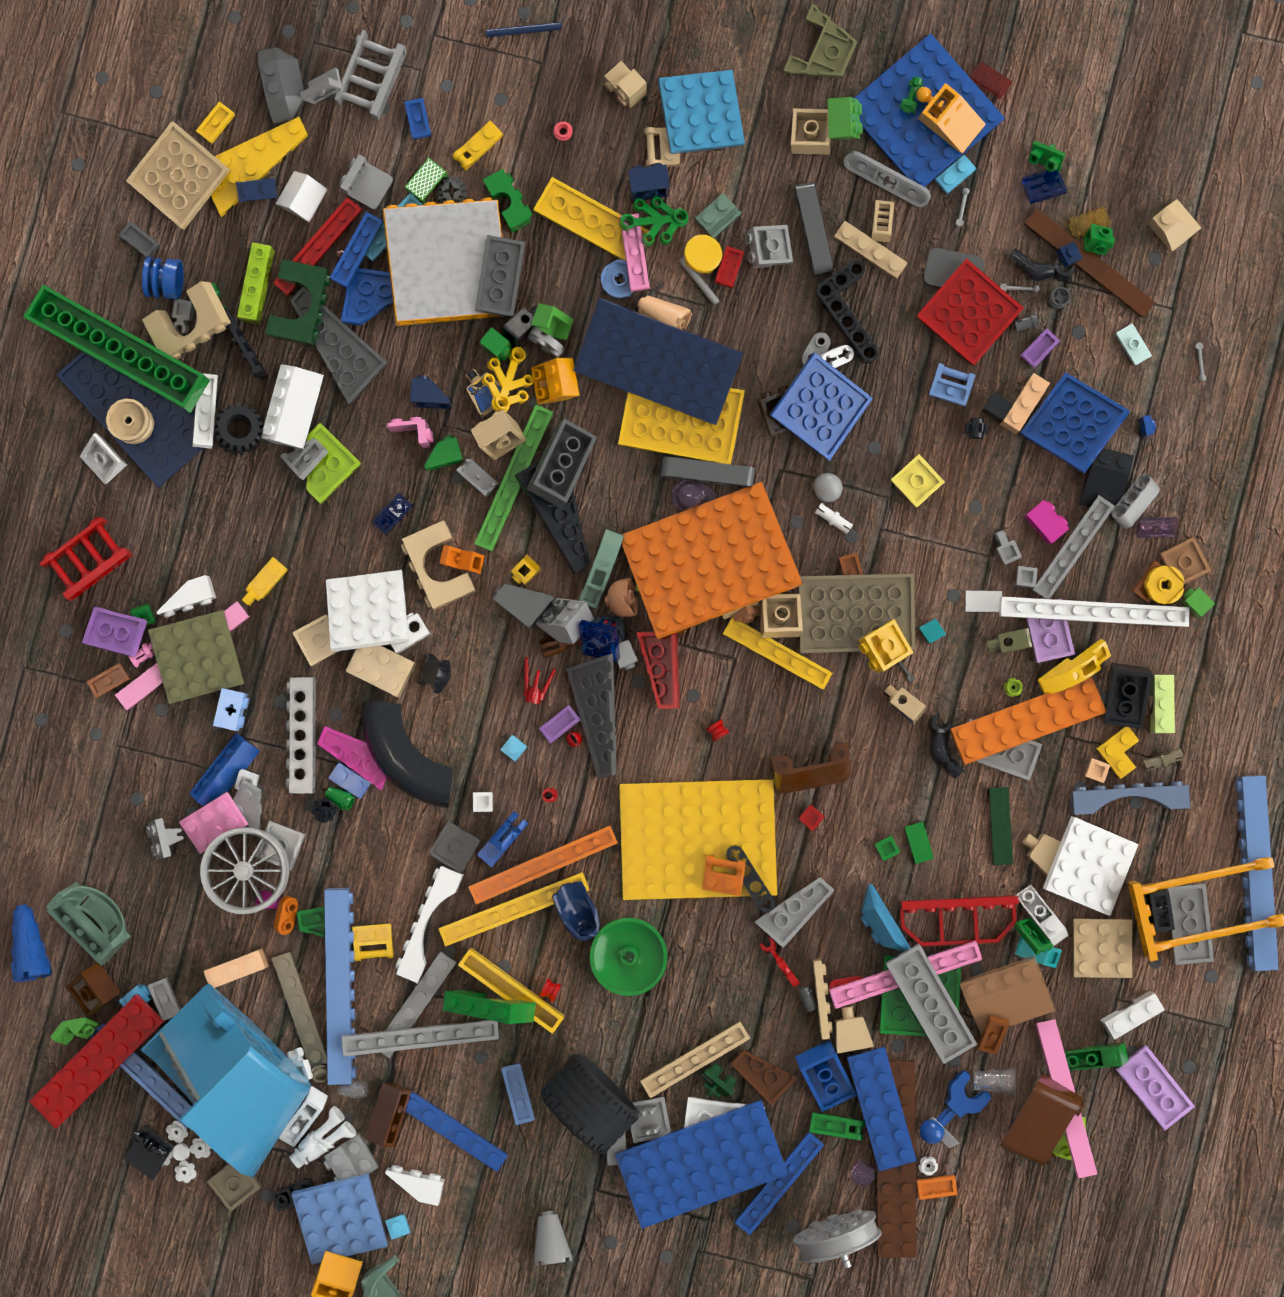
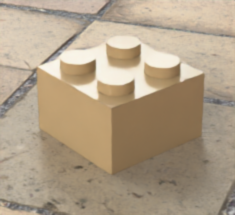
M793 108L792 154L830 155L831 138H829L828 109Z
M504 410L495 412L492 417L479 422L476 427L471 429L480 449L493 460H497L527 441L518 423Z
M777 594L759 601L761 638L800 637L803 632L800 594Z

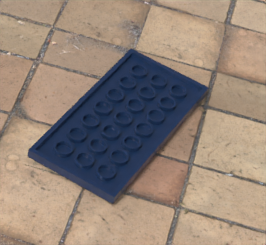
M599 298L573 371L717 425L743 352Z
M81 352L57 374L62 382L157 487L160 488L203 449L201 447H192L195 419L193 411L191 413L185 411L85 353ZM134 399L147 407L152 413L154 429L150 437L144 442L135 445L127 444L113 436L108 430L106 423L107 412L118 400Z

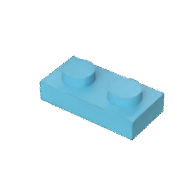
M963 155L935 179V182L948 194L976 171L977 168Z

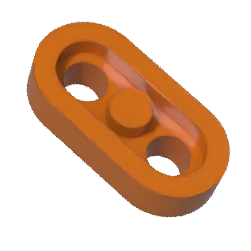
M284 896L278 903L274 929L282 935L289 934L294 928L296 912L298 910V901L295 898Z

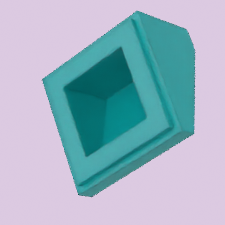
M936 618L919 627L928 644L946 635Z

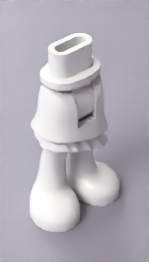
M333 1106L329 1111V1119L319 1129L308 1133L299 1146L294 1149L295 1152L289 1156L297 1168L304 1164L307 1165L309 1162L329 1152L330 1149L335 1148L334 1143L343 1137L353 1138L357 1135L351 1123L345 1121L327 1138L323 1137L345 1119L339 1108Z

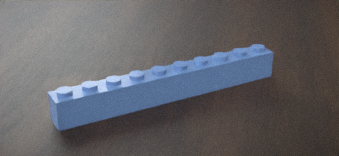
M1266 776L1237 777L1235 790L1239 796L1236 807L1237 811L1240 812L1238 830L1241 831V839H1239V848L1242 850L1243 856L1240 859L1241 865L1264 857L1271 858ZM1272 868L1244 872V877L1241 880L1242 888L1245 889V897H1243V906L1246 908L1244 924L1265 920L1267 917L1275 915ZM1265 927L1248 931L1245 943L1249 947L1247 965L1250 966V969L1254 971L1279 970L1276 927Z
M326 888L324 893L328 1085L352 1084L353 1078H356V1067H353V1059H356V1055L343 1057L341 1038L344 1035L356 1034V1029L352 1028V1020H355V1009H352V1001H355V989L351 987V982L355 981V971L351 970V962H354V951H351V943H354V931H351L350 924L354 923V913L350 912V904H353L354 898L353 893H350V888Z

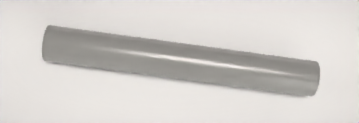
M684 257L679 260L680 264L714 306L720 302L700 275L691 268H688L685 265Z

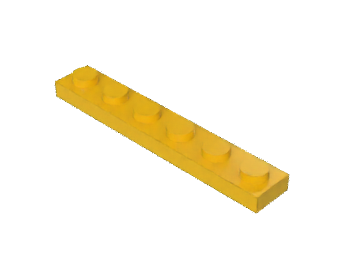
M733 617L723 632V635L824 690L833 674L775 640L761 638L760 632L742 622H735Z

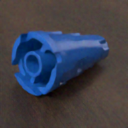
M27 904L16 906V910L13 911L12 980L13 982H26L37 980L39 977H49L52 975V968L49 957L46 954L44 941L41 940L38 922L35 921L33 910L28 908Z

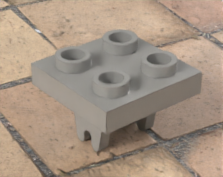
M163 818L148 822L146 832L148 838L152 840L153 845L150 846L152 856H155L156 860L170 857L169 845L183 839V836H177V833L182 830L180 828L165 829Z
M664 1096L632 1102L639 1112V1119L631 1125L633 1143L652 1140L671 1133Z

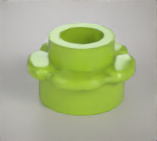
M1010 678L1004 684V690L1008 696L1014 697L1022 693L1023 684L1020 680Z

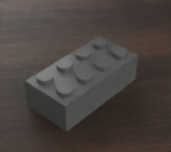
M566 419L561 420L552 433L527 490L559 508L566 504L597 437Z

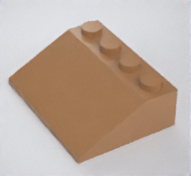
M1035 955L961 980L960 983L966 1002L981 1035L989 1016L1007 1019L1009 1026L1056 1011Z

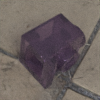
M859 1159L850 1173V1177L865 1188L867 1184L870 1185L873 1182L876 1168Z

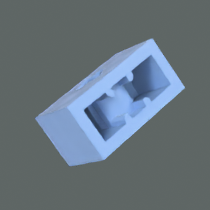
M222 688L213 726L239 731L240 728H243L245 721L243 712L249 704L248 694ZM233 707L236 709V713L231 714L228 709Z

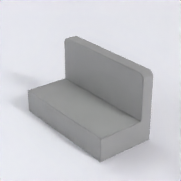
M333 68L309 81V88L300 92L301 100L315 104L342 90L339 70Z

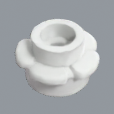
M929 1156L923 1157L920 1160L919 1170L921 1173L930 1176L937 1171L938 1164L935 1158Z

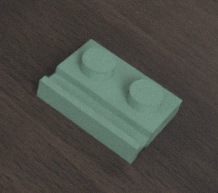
M722 193L695 217V220L715 239L742 213Z

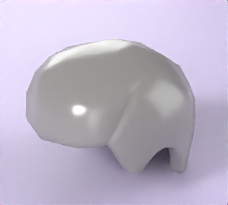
M828 472L821 473L815 478L813 490L819 500L827 503L834 502L840 498L843 486L841 480L835 474Z

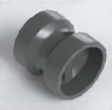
M1058 287L1053 290L1048 297V303L1051 308L1056 310L1062 309L1069 302L1070 293L1064 287Z

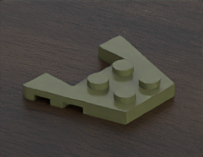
M812 4L805 22L823 30L809 62L790 55L783 73L842 78L857 45V41L840 26L838 27L832 22L830 17L826 14L824 15L816 5Z

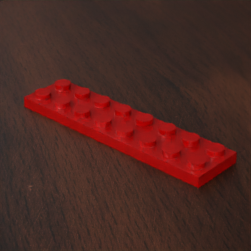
M136 994L29 1102L57 1129L165 1021L139 994Z

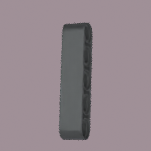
M814 182L795 185L796 200L813 274L819 275L833 272L832 259Z
M662 457L660 476L746 488L753 486L755 468L675 457Z

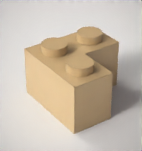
M622 61L604 75L605 87L611 93L614 91L618 96L617 100L622 106L626 105L631 109L647 94L646 81L635 69L630 71Z

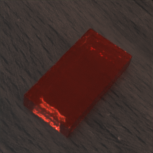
M982 61L970 77L971 80L1002 99L1012 84L1011 80Z

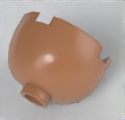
M631 578L615 581L608 589V595L605 596L606 606H609L611 611L620 617H631L638 613V597H634L633 591H636V587Z

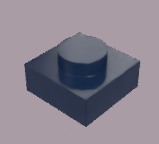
M1074 242L1056 250L1064 267L1072 265L1083 258Z

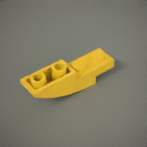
M1100 639L1072 661L1066 658L1039 678L1038 682L1043 694H1053L1070 688L1100 671V664L1111 656L1106 642Z

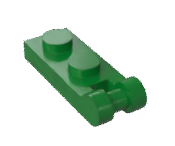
M812 1112L809 1132L862 1141V1127H865V1120ZM850 1125L855 1126L854 1132H849Z

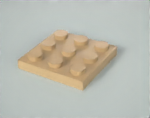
M1073 918V977L1132 978V919Z

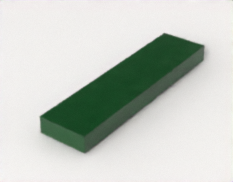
M1009 787L988 788L993 865L1013 864Z

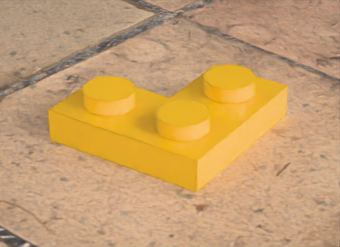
M1123 727L1096 748L1119 779H1122L1136 768L1124 752L1136 744L1139 739L1129 727Z

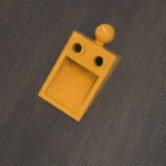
M946 83L935 97L932 96L931 90L927 87L918 89L916 93L917 99L920 102L929 103L918 119L962 154L985 126V123L963 97Z

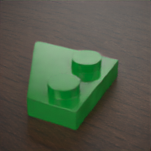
M325 906L296 912L300 931L315 934L322 938L325 937Z

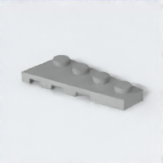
M819 877L754 922L784 948L835 890Z

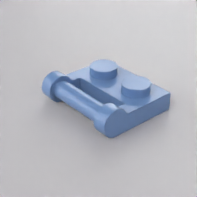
M939 363L929 396L965 407L975 374H966L944 367V364ZM945 374L966 381V385L942 379L941 375Z

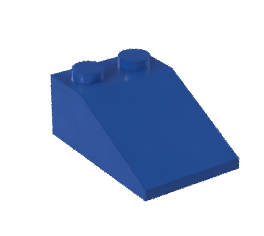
M830 1040L795 1056L798 1066L822 1112L857 1096Z

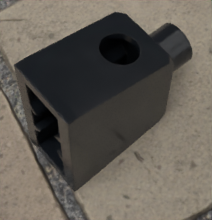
M533 306L529 311L522 308L503 326L502 336L510 342L512 349L519 347L527 339L534 327L531 324L537 309L536 306Z

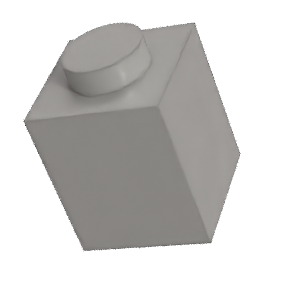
M629 640L611 647L620 669L624 668L626 671L636 666L635 663L638 660Z

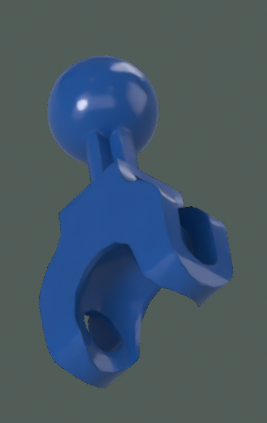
M966 1070L960 1071L948 1083V1098L944 1101L947 1108L936 1118L938 1122L928 1119L922 1123L920 1136L926 1143H939L945 1134L943 1127L955 1115L961 1118L966 1113H978L990 1101L991 1095L987 1091H981L976 1096L970 1098L966 1096L964 1087L970 1080V1075Z

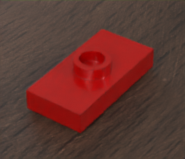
M726 246L715 279L716 284L733 289L744 251Z

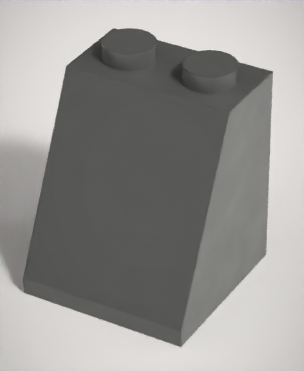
M504 584L503 587L499 585L493 593L495 596L493 598L494 601L530 630H532L542 614L554 601L551 595Z

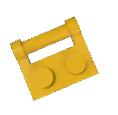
M391 923L352 927V931H354L353 947L355 961L379 957L394 958ZM386 944L387 949L361 951L360 946Z

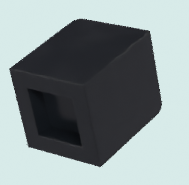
M994 392L981 411L1001 423L1013 404Z

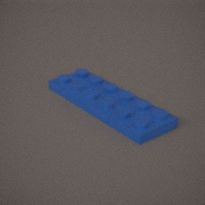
M885 1047L847 1056L878 1170L883 1171L917 1161Z

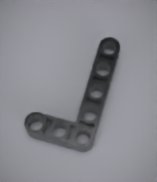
M854 260L820 283L816 291V298L859 359L865 364H871L878 356V349L839 295L859 281L864 275V263ZM858 267L861 273L853 274L851 268ZM836 278H843L845 284L838 285ZM826 288L829 290L830 295L823 296L820 290ZM838 304L841 310L835 312L831 309V305ZM842 320H850L852 326L845 327L842 324ZM854 335H860L863 341L860 343L853 340ZM864 351H872L874 357L867 358L864 355Z

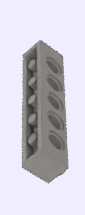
M290 678V682H287V693H290V701H287V712H290V720H287L286 728L287 732H290V739H287L286 749L290 751V756L286 760V769L289 770L286 788L289 789V793H315L316 678ZM299 692H304L305 700L300 703L297 701L296 696ZM299 711L305 713V719L302 722H299L296 718ZM299 730L305 732V738L302 741H299L296 737ZM300 749L305 752L303 760H299L296 757V753ZM300 768L305 771V777L301 780L296 776V772Z

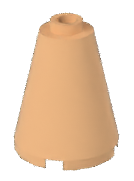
M651 296L642 297L637 304L639 313L680 329H686L692 316L691 310L686 307Z

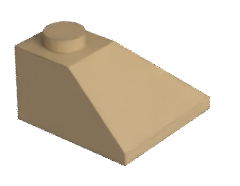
M1178 199L1165 207L1147 223L1171 252L1201 229Z

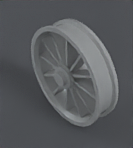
M237 828L222 833L210 843L201 861L200 877L206 894L218 907L235 914H250L269 907L281 896L289 878V862L284 848L271 834L257 828ZM243 834V861L229 837ZM247 834H252L262 839L247 862ZM224 840H226L238 861L237 864L215 851ZM266 840L276 852L255 864H251ZM214 854L235 866L234 869H209L212 855ZM275 854L279 857L281 869L254 868ZM209 872H234V876L213 887ZM254 872H281L278 886L272 885L255 875ZM236 877L238 879L227 899L223 900L214 889ZM251 877L275 890L270 898L264 901ZM247 880L261 902L257 906L247 907ZM243 881V907L228 903L239 883Z

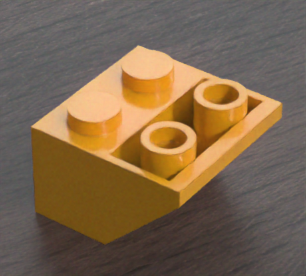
M555 358L531 368L537 405L564 401L580 396L576 373L573 371V358Z
M325 1251L313 1283L311 1296L352 1297L362 1261Z

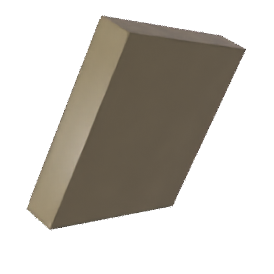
M227 1164L207 1180V1183L230 1212L262 1187L255 1177L241 1174L230 1164Z

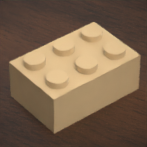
M381 645L357 648L346 672L400 698L417 663Z

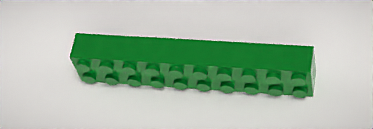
M44 284L23 316L31 324L189 413L192 412L210 382L204 374Z

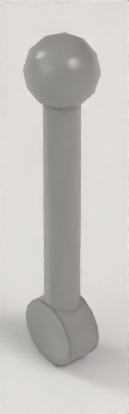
M964 188L962 190L963 199L959 213V218L956 221L957 227H961L963 225L962 218L967 195L970 193V190L968 188Z
M1001 284L1000 286L1004 291L1026 290L1037 293L1040 290L1037 285L1021 287Z
M1199 342L1195 345V349L1198 350L1199 381L1204 382L1206 376L1204 375L1202 360L1203 344Z

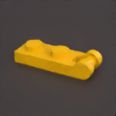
M489 121L460 149L456 150L452 157L455 161H459L462 164L461 167L466 171L504 135ZM467 152L471 156L468 159L464 156Z

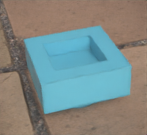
M511 735L500 750L516 762L527 746Z
M404 1213L385 1221L392 1240L411 1232Z

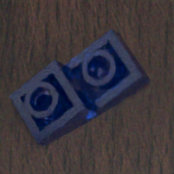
M397 493L372 523L387 535L414 505L403 495Z

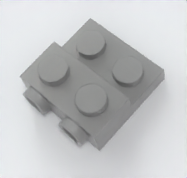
M788 225L752 227L747 231L745 242L750 247L748 261L752 263L753 268L793 263Z
M360 1133L324 1156L326 1168L329 1171L333 1170L336 1175L334 1181L368 1174L379 1168L377 1161Z

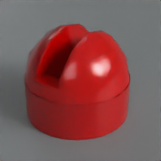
M570 732L567 735L566 741L571 747H577L581 744L582 737L578 732ZM572 734L574 735L578 743L575 744L573 742V740L570 737Z

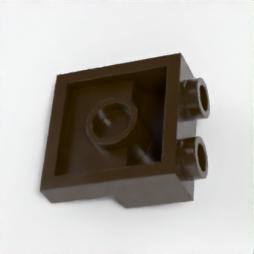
M789 385L779 387L778 392L773 394L771 391L761 393V398L756 399L761 416L765 420L769 436L788 431V429L769 415L787 391Z

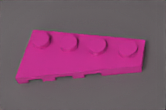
M324 726L317 744L382 791L387 777L376 765L367 744Z

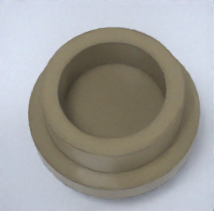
M317 1065L311 1070L315 1082L321 1083L328 1079L326 1065Z

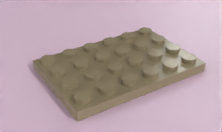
M914 573L800 576L803 585L798 586L803 632L800 635V653L861 652L859 649V639L895 619L910 648L916 650Z

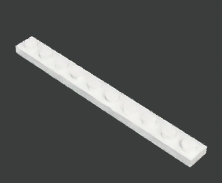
M1000 597L999 617L1189 627V607Z

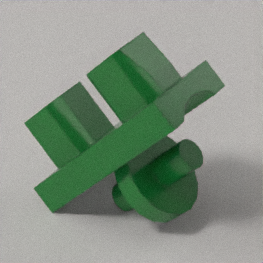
M1034 141L1028 161L1034 165L1040 163L1050 172L1054 170L1060 171L1066 153L1057 150L1055 144L1047 146Z

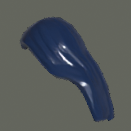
M577 881L561 885L560 890L558 889L552 895V899L564 926L575 939L587 941L593 938L599 931V917L597 909L591 901L583 882Z

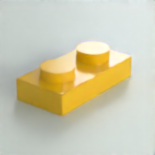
M219 101L196 132L213 144L234 118L235 113Z

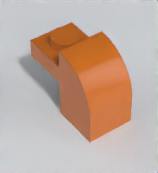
M444 545L439 564L461 571L481 574L485 556Z

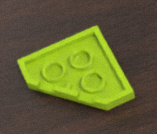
M319 423L307 435V441L313 438L317 439L328 450V453L307 475L306 490L322 504L361 463Z

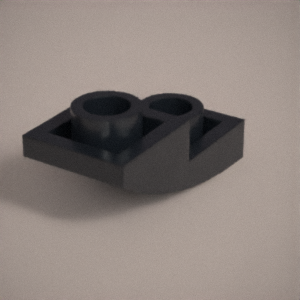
M311 1177L271 1193L278 1212L295 1206L292 1198L293 1191L314 1186Z

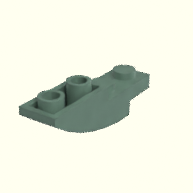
M608 529L605 530L579 601H585L588 606L597 608L624 535Z

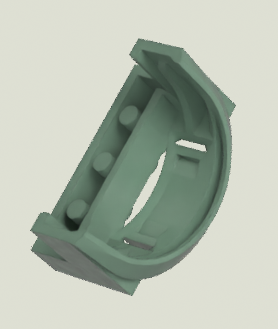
M75 882L58 892L46 906L47 912L100 966L108 962L131 937L127 933L126 923L119 907L106 894L94 888L82 886ZM86 897H88V899L80 906V903H81ZM82 911L90 915L99 924L103 932Z
M396 1254L381 1265L377 1264L365 1273L361 1281V1287L364 1291L363 1297H402L386 1275V1272L399 1262Z

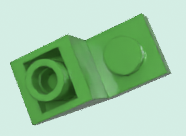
M88 1018L62 1021L50 1037L55 1042L67 1045L75 1035L88 1039L99 1023Z

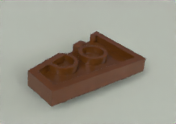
M742 1050L730 1063L771 1106L798 1079V1077L745 1050Z

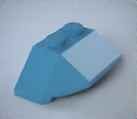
M868 884L861 908L863 916L860 918L866 927L870 926L873 931L870 934L876 944L880 943L884 947L900 951L910 949L911 947L873 884Z

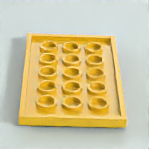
M730 388L717 425L628 392L618 445L700 461L731 464L745 391Z

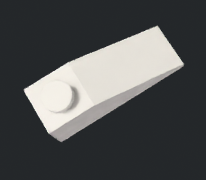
M311 1086V1090L279 1139L295 1147L323 1110L328 1095Z

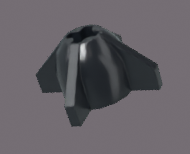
M427 653V663L423 669V676L417 680V684L432 685L433 692L440 694L451 678L450 661L444 659L439 661L434 654Z

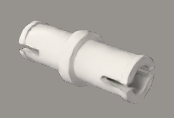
M823 503L819 505V508L825 512L818 508L815 511V514L828 521L830 526L834 525L845 534L853 526L852 523L839 516L840 513L832 511Z

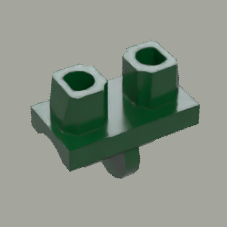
M716 1063L700 1074V1077L707 1081L703 1085L708 1090L705 1096L709 1098L713 1094L716 1098H719L722 1094L727 1098L734 1093L733 1088L737 1080L730 1075H727L723 1081L718 1078L723 1069Z

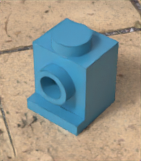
M139 984L121 998L119 1002L124 1007L136 994H139L146 1003L153 998L149 988Z

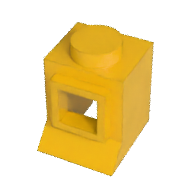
M526 554L511 570L514 574L512 578L519 585L523 583L526 586L541 570V567ZM524 565L531 570L525 577L518 572Z

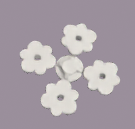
M174 1121L172 1125L167 1126L166 1132L169 1134V1140H174L179 1144L174 1146L173 1151L170 1152L163 1165H169L172 1157L181 1161L179 1166L175 1167V1172L177 1173L175 1178L177 1181L189 1183L197 1175V1172L194 1170L195 1165L193 1163L189 1164L186 1161L190 1152L195 1154V1157L198 1159L201 1157L207 1158L210 1156L211 1152L209 1149L211 1147L201 1138H195L189 1150L186 1144L181 1143L188 1136L187 1129L179 1121Z

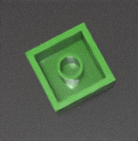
M852 97L828 99L829 138L835 140L860 139V134L863 133V125L860 123L862 104L859 103V100Z

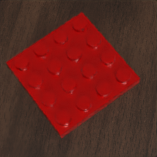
M966 258L918 313L916 318L969 364L974 366L1024 308Z

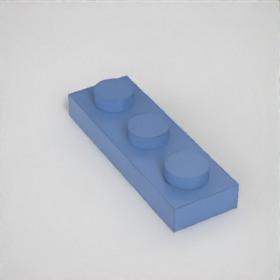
M521 1063L502 1067L515 1124L519 1125L534 1121L535 1117Z

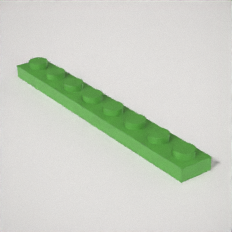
M535 405L523 432L527 441L517 446L474 543L475 545L493 552L521 488L514 475L531 466L553 416L552 411Z

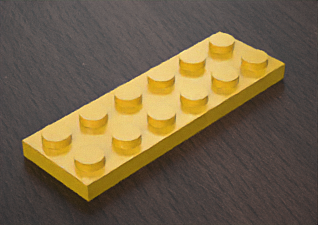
M552 177L534 207V212L615 257L626 261L622 229L619 226L620 216L622 215ZM640 226L643 238V236L647 234L649 230Z

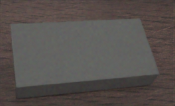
M131 221L118 234L146 258L152 257L161 246Z

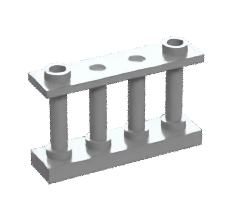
M362 30L361 35L358 34L356 37V47L341 82L342 90L334 93V98L339 106H341L344 99L368 108L372 119L379 121L407 51L405 46L399 43L396 49H390L368 40L367 32ZM364 47L389 56L391 59L389 66L386 65L384 67L361 58ZM357 64L383 74L384 79L382 83L376 84L353 75ZM350 82L376 91L375 101H368L348 93L347 89Z

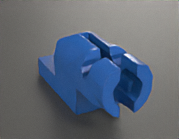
M515 811L477 854L490 867L497 862L528 825L525 819L517 827L513 825V822L519 816Z

